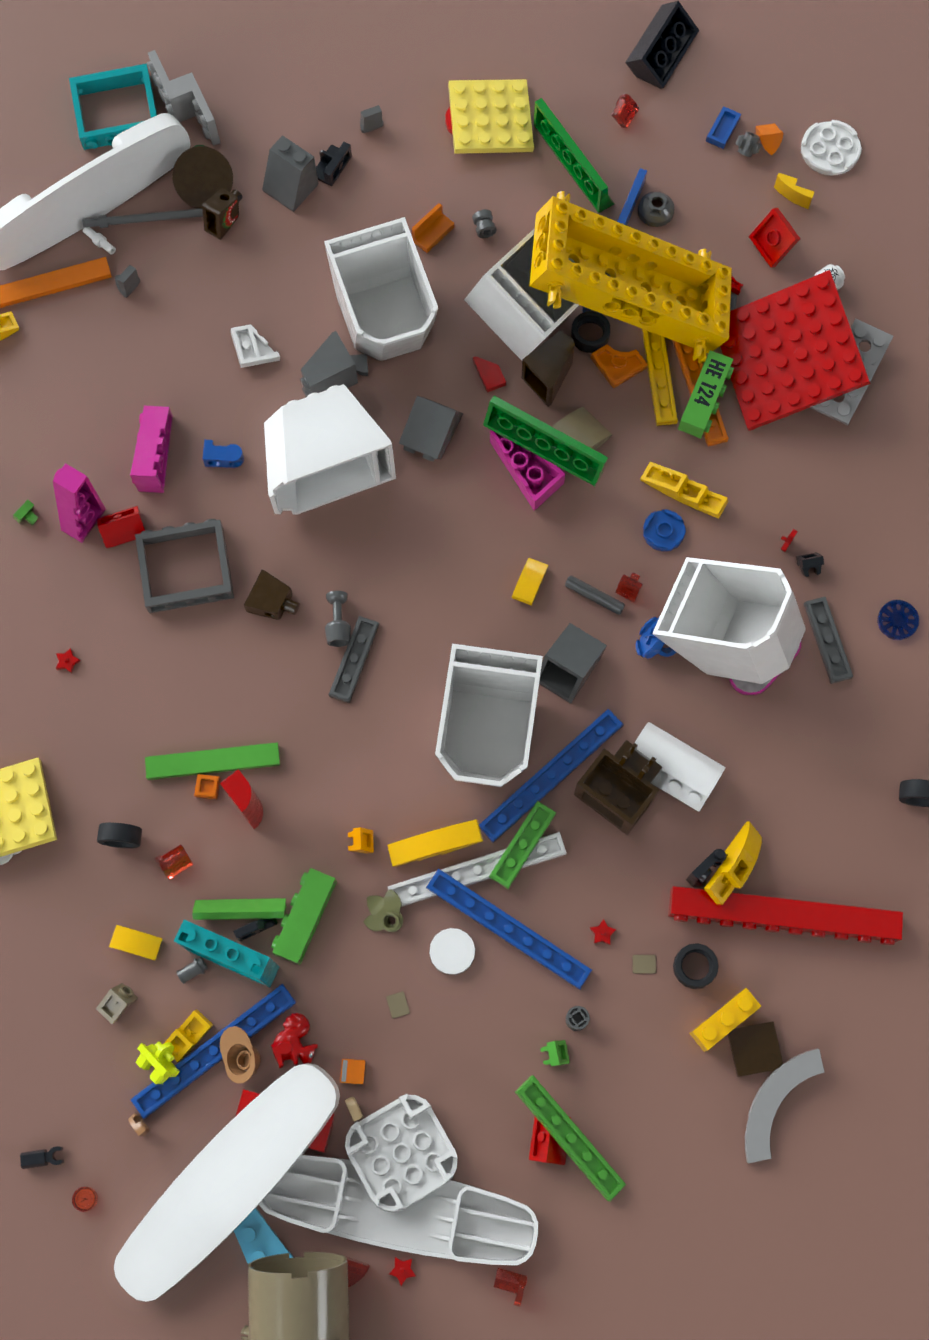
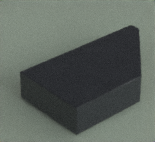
M276 918L260 919L233 932L239 941H243L277 925L278 922Z

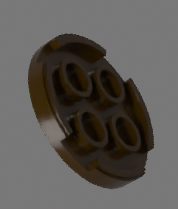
M197 146L186 150L178 157L173 168L172 181L177 194L186 204L202 209L203 203L218 190L225 189L231 192L233 171L228 160L219 151L206 146Z

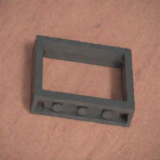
M208 519L203 523L195 524L191 522L181 527L167 526L162 528V530H145L141 534H135L144 602L149 613L234 598L221 520ZM216 533L224 584L152 597L145 545Z

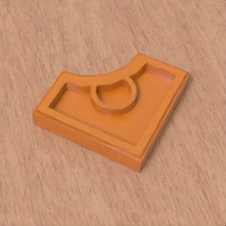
M606 344L590 354V358L613 389L648 367V364L637 349L630 352H620Z

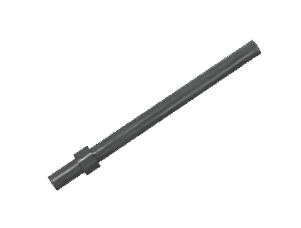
M190 209L113 217L101 215L98 218L82 219L84 228L96 226L108 228L109 225L203 217V210Z

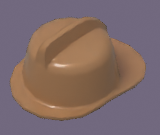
M237 1026L227 1028L220 1038V1051L226 1072L232 1082L238 1084L245 1083L252 1075L257 1073L261 1057L259 1051L252 1046L248 1034L242 1028Z

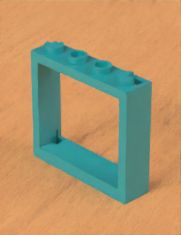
M147 63L69 78L79 139L84 150L107 145L112 146V141L118 134L141 122L85 132L79 97L81 95L145 84L150 116L152 118L158 115Z
M185 919L174 939V942L185 950L269 988L280 968L270 957Z

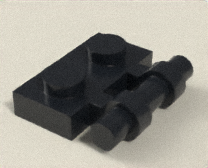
M723 849L714 850L688 876L686 880L691 886L696 882L702 884L713 872L710 868L721 865L726 859L725 851Z

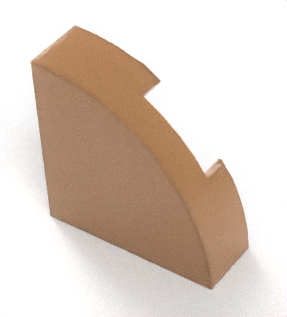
M134 1113L128 1118L138 1136H145L150 1131L138 1113Z

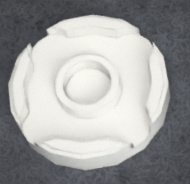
M449 928L442 930L433 938L429 954L432 963L439 971L445 974L456 975L463 973L471 966L475 956V947L473 940L466 932L460 929Z

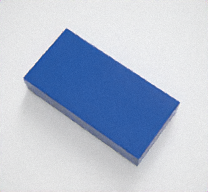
M723 106L707 135L706 142L724 149L740 120L741 114Z

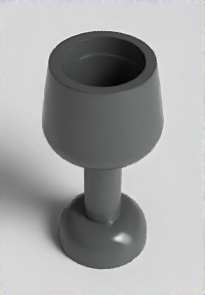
M330 591L326 594L327 601L333 604V621L325 626L327 644L332 647L347 646L350 641L351 626L348 622L342 620L341 604H344L348 598V594L344 591Z

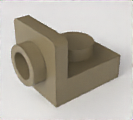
M121 983L109 990L96 1009L111 1024H114L138 997L130 987Z

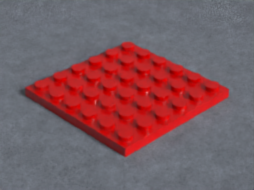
M830 270L730 311L729 339L720 347L724 356L733 359L730 366L734 368L731 380L749 431L871 384Z

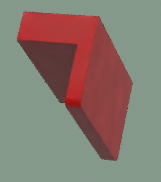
M138 506L97 518V527L106 548L136 540L135 534H141L142 531H145Z
M534 1117L529 1160L565 1165L567 1153L539 1120Z

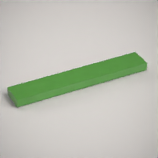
M276 742L145 757L146 779L154 780L235 771L238 769L280 766L279 744Z
M531 1075L515 1091L516 1095L607 1201H611L626 1185L625 1182L534 1075Z

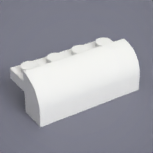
M650 722L646 724L635 741L638 745V751L649 759L655 757L656 762L663 767L651 783L699 812L726 767Z

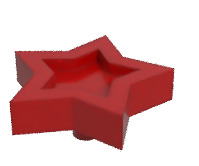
M732 276L731 291L739 295L743 284L737 282Z
M793 529L787 538L785 536L781 537V540L785 541L781 547L782 551L786 552L798 531Z
M71 648L65 653H56L59 660L56 669H66L72 674L73 666L81 660L73 656Z
M604 919L599 926L590 927L595 935L594 944L604 942L611 945L610 936L616 929L608 927Z
M395 1257V1267L390 1271L389 1275L397 1277L401 1286L406 1278L416 1276L411 1269L412 1258L402 1261Z

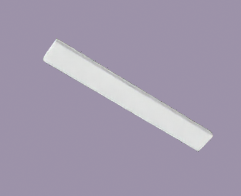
M560 832L542 837L522 868L566 855L567 852ZM506 849L441 870L464 886L491 879L489 875ZM436 871L387 886L388 890L392 889L398 894L402 902L401 907L437 896L426 889Z

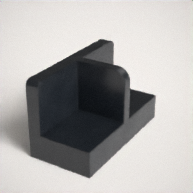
M343 142L340 148L330 145L327 151H320V162L316 166L319 181L333 186L352 157L351 145Z

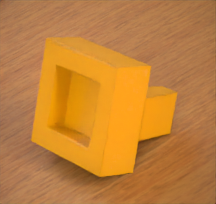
M358 827L353 828V831L348 833V838H353V845L348 846V851L366 854L374 853L373 830Z

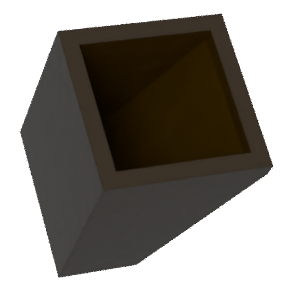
M562 330L522 359L521 378L548 407L552 405L573 363L575 343L572 337L568 334L565 335Z

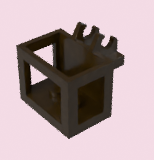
M627 740L615 755L604 748L577 782L574 792L577 798L626 835L630 833L657 796L660 789L651 782L663 768L656 762L655 757L649 759L637 750L638 745L636 743L631 744Z

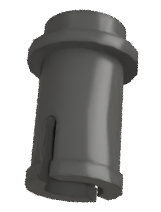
M200 957L199 959L194 958V962L176 972L181 982L185 984L195 976L205 974L208 967L202 957Z

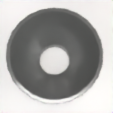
M650 192L640 200L638 216L648 226L661 227L669 223L673 218L674 203L665 193ZM658 199L663 202V205L661 207H654L651 202Z

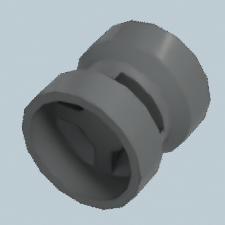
M483 209L473 214L472 219L473 223L477 226L476 233L479 238H488L496 233L497 229L495 223L492 222L493 215L490 210Z
M581 1006L572 1007L565 1017L567 1026L574 1031L584 1029L590 1020L588 1011Z

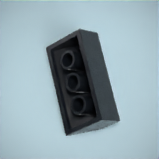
M679 1L661 5L625 62L637 78L660 89L664 88L699 32L698 27Z

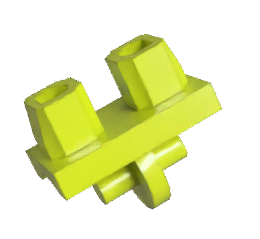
M159 1041L149 1046H146L144 1043L139 1045L137 1049L141 1054L135 1063L143 1070H149L151 1066L155 1068L150 1075V1079L155 1084H163L169 1077H176L180 1071L172 1063L175 1058L172 1055L174 1051L172 1043L162 1044Z

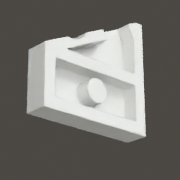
M251 324L231 328V336L241 368L280 361L279 353L277 351L274 352L268 346V342L257 333V330Z

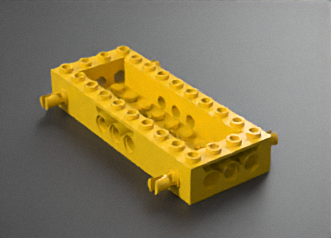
M565 191L558 192L557 197L552 196L536 213L529 286L549 293L548 307L553 303V309L560 308L561 298L690 346L694 348L693 361L698 358V363L705 362L707 358L706 353H709L710 350L714 351L729 339L732 268L711 260V251L706 253V249H701L698 251V254L569 203L570 194L565 197Z

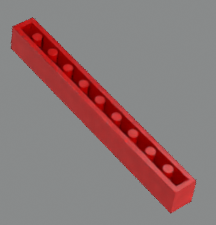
M673 886L670 889L668 917H674V921L688 922V919H695L698 924L709 925L713 921L720 922V926L733 927L734 924L743 925V929L756 930V927H766L765 931L779 932V929L788 930V933L793 935H802V932H810L811 936L820 938L825 937V934L834 935V939L848 940V937L857 938L858 942L871 943V940H880L882 945H895V942L902 940L903 912L740 893H731L724 904L720 905L716 904L704 889Z

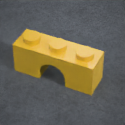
M745 988L689 1034L700 1048L706 1052L757 1011L761 1005L750 991Z

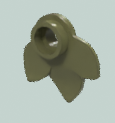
M389 889L385 897L378 895L367 897V906L371 915L363 922L370 930L380 931L385 929L388 932H396L402 927L403 916L400 913L402 902L394 890ZM391 916L395 917V924L390 923L389 919Z

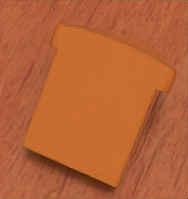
M775 123L756 126L755 134L760 137V143L770 155H773L782 142L783 131Z

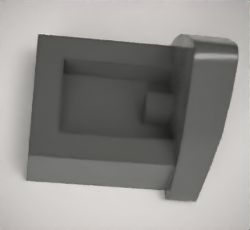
M379 105L361 111L360 128L362 133L370 132L383 126L382 110Z
M129 265L121 275L115 276V282L119 292L127 298L139 285L140 278L136 268Z

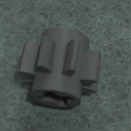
M746 131L745 135H739L735 143L739 146L738 152L747 157L758 153L762 146L761 143H758L760 137Z

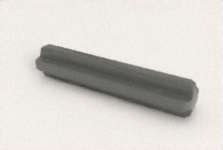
M572 575L565 582L567 588L618 615L622 613L625 604Z

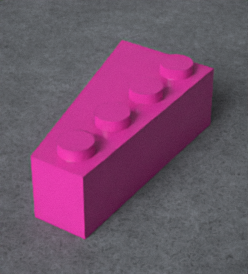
M144 406L143 413H140V428L137 434V443L130 473L132 483L135 484L138 492L164 493L173 418L169 407Z
M490 431L491 445L535 511L564 484L565 473L553 463L498 433Z
M65 463L62 469L57 470L53 479L61 531L82 543L97 523V518L102 516L106 508L88 477Z

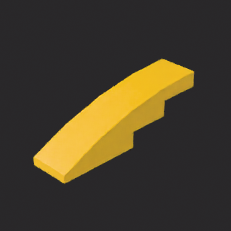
M653 462L648 464L640 478L642 482L659 492L718 519L729 502L728 497L709 491L706 485L689 480L686 474Z
M475 819L406 838L387 846L392 866L398 867L416 860L421 861L439 854L444 855L483 842L478 820Z

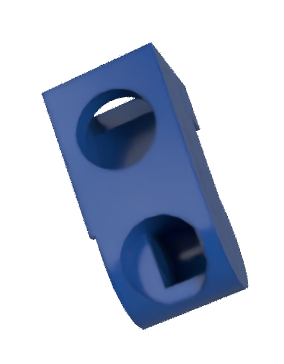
M204 439L202 459L205 467L237 468L243 464L244 456L240 446L236 444L215 446L213 440Z

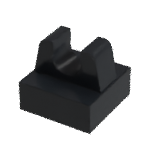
M815 552L796 556L797 565L800 566L804 576L809 577V569L814 567L815 574H821V567L824 565V558L821 554Z

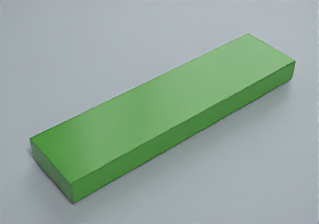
M537 801L489 875V878L509 889L555 817L556 812Z
M286 898L195 900L192 916L193 920L284 918L287 904Z

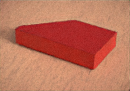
M476 356L473 357V363L487 393L506 386V380L498 364Z

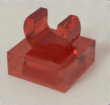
M632 573L630 577L623 574L615 593L635 602L643 585L638 582L640 576Z

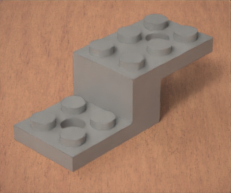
M156 51L148 52L150 61L147 62V65L151 72V78L154 85L159 89L162 102H165L167 112L173 115L179 122L196 116L198 123L203 126L202 130L205 138L210 139L213 146L219 144L220 139L215 119L192 72L169 81Z
M855 318L851 330L869 381H871L893 335ZM861 342L869 343L870 350L867 352L861 351L859 344ZM868 385L843 394L844 400L842 402H835L833 399H830L810 408L848 426Z

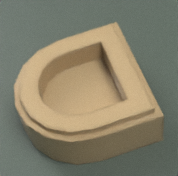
M352 1096L346 1099V1105L354 1122L363 1119L364 1116L355 1097Z

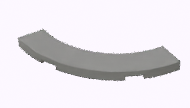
M818 1048L791 1058L774 1070L758 1090L748 1113L745 1131L747 1163L772 1159L770 1133L774 1116L781 1102L799 1083L812 1076L825 1073Z

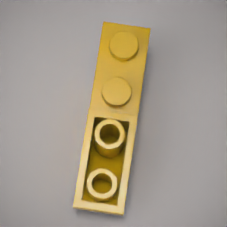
M750 821L744 824L725 850L726 859L704 887L716 904L723 905L734 888H742L758 859L762 837Z

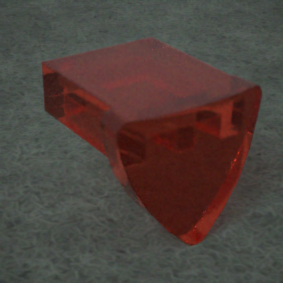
M622 94L617 100L616 107L611 115L622 128H628L635 114L638 113L639 107L631 96Z
M182 845L177 846L163 856L159 855L154 858L169 880L193 865Z
M346 1257L348 1264V1287H351L365 1276L370 1266L365 1262Z
M497 1268L493 1287L515 1293L514 1305L520 1307L527 1284V1276Z

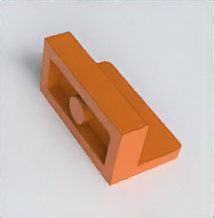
M438 203L412 227L413 241L424 252L428 253L455 228L454 222L443 214V206Z

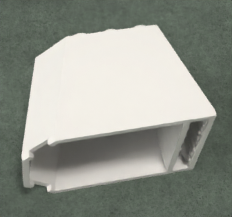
M405 217L324 241L336 297L355 350L383 361L421 349L434 325L438 305Z
M535 228L498 261L464 299L521 360L529 355L579 306L561 298V307L553 309V303L549 307L547 306L549 293L529 286Z
M344 384L331 386L326 391L320 393H311L301 400L289 401L264 422L268 494L275 514H281L282 511H292V514L298 515L396 479L391 440Z
M686 557L652 634L708 675L763 684L790 668L806 628L794 593L781 569Z
M452 644L435 755L455 781L502 787L528 767L543 656Z

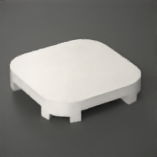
M405 1094L400 1096L392 1103L363 1120L354 1123L346 1136L345 1148L352 1165L373 1203L385 1212H397L407 1208L449 1182L457 1170L458 1157L455 1148L448 1139L431 1105L426 1099L417 1095Z

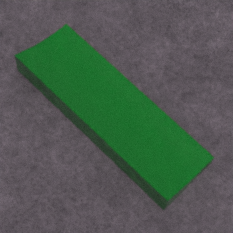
M542 98L535 101L534 127L598 213L613 206L615 203L608 195V186L545 101Z
M493 396L490 400L483 426L593 486L597 484L604 472L608 460L607 456L496 396Z

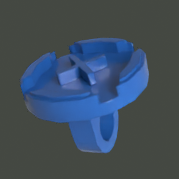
M659 616L658 618H651L644 624L639 633L641 635L640 641L638 639L636 641V652L647 659L654 657L656 654L669 657L677 653L670 647L663 648L665 643L652 634L660 618Z

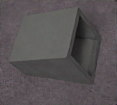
M282 135L269 150L262 190L294 212L319 183L314 156Z
M336 331L331 333L301 368L302 378H300V382L303 386L302 391L305 397L311 393L326 391L334 385L340 386L344 384L349 388L358 383L356 365Z
M417 396L399 444L404 445L403 449L413 454L416 451L423 453L422 457L433 462L435 459L441 460L463 413L425 397Z
M569 623L544 656L539 684L567 702L572 703L600 661L607 645Z

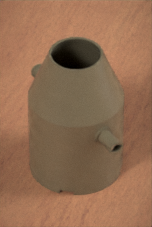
M304 1252V1257L289 1258V1253H283L251 1261L248 1264L249 1325L244 1326L241 1330V1334L248 1335V1337L241 1336V1339L350 1340L347 1258L340 1254L328 1252Z

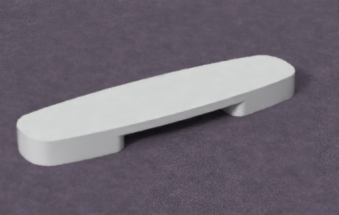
M161 113L118 134L112 141V150L72 172L33 199L28 194H21L0 208V270H6L75 234L84 228L82 219L98 218V216L106 215L170 171L178 157L190 149V139L185 128L173 115Z
M309 1063L294 1066L274 1081L231 1120L174 1180L133 1231L116 1256L114 1264L115 1277L129 1295L136 1300L152 1301L180 1282L243 1222L277 1185L296 1160L304 1154L339 1104L340 1093L338 1085L324 1069Z
M301 1155L277 1185L259 1203L260 1207L270 1215L321 1233H329L384 1248L453 1259L461 1262L519 1265L526 1262L533 1254L538 1236L537 1218L527 1205L508 1197L452 1180L403 1210L385 1212L373 1203L351 1161L340 1158Z

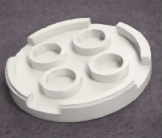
M837 120L813 124L805 132L801 142V154L806 164L814 171L830 176L844 174L851 170L857 164L862 151L857 132L848 124Z

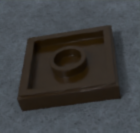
M774 1021L735 1028L728 1034L737 1077L773 1071L783 1065Z

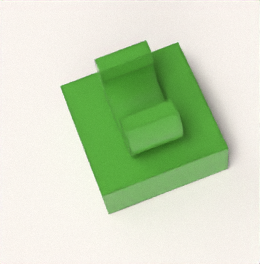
M27 499L13 514V518L19 523L25 519L33 525L38 520V517L31 512L34 509V504Z
M566 1040L548 1042L547 1046L541 1048V1052L548 1051L549 1060L543 1061V1064H551V1066L570 1064Z

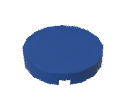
M668 509L651 513L646 518L643 526L645 541L649 546L658 551H671L677 548L683 542L686 533L682 517Z

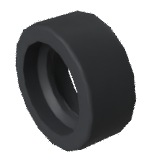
M596 311L580 313L574 319L571 328V337L574 340L575 346L586 353H593L605 346L610 338V323L608 319ZM586 323H594L602 328L603 335L598 340L588 341L579 335V328Z
M909 779L901 781L899 801L911 806L929 807V780Z
M101 823L98 827L97 842L110 847L138 848L141 844L142 829L125 823Z
M699 943L683 947L675 956L673 963L674 974L678 981L685 987L692 989L703 988L710 984L717 976L719 968L718 959L713 950ZM697 952L707 958L709 971L704 978L694 980L685 975L682 963L686 955Z

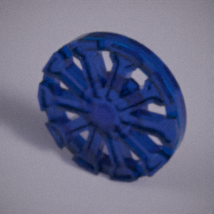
M892 600L880 609L877 623L881 632L890 639L904 640L916 632L919 626V615L910 603L903 600ZM905 608H908L909 612L905 613ZM914 616L915 619H908V617ZM893 627L890 633L887 629Z

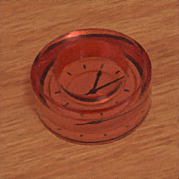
M80 1187L72 1196L74 1208L81 1212L93 1209L98 1200L96 1191L91 1187Z

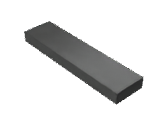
M826 597L804 602V607L830 683L833 684L852 679L853 674Z
M361 616L358 617L329 692V697L350 703L378 631L379 622Z

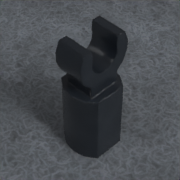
M53 1147L49 1152L46 1149L22 1152L20 1154L21 1168L29 1169L47 1166L48 1162L53 1165H61L64 1163V1160H56L54 1154L57 1151H62L63 1147Z

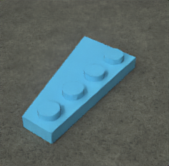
M257 1208L234 1230L248 1264L262 1257L289 1253V1258H294Z

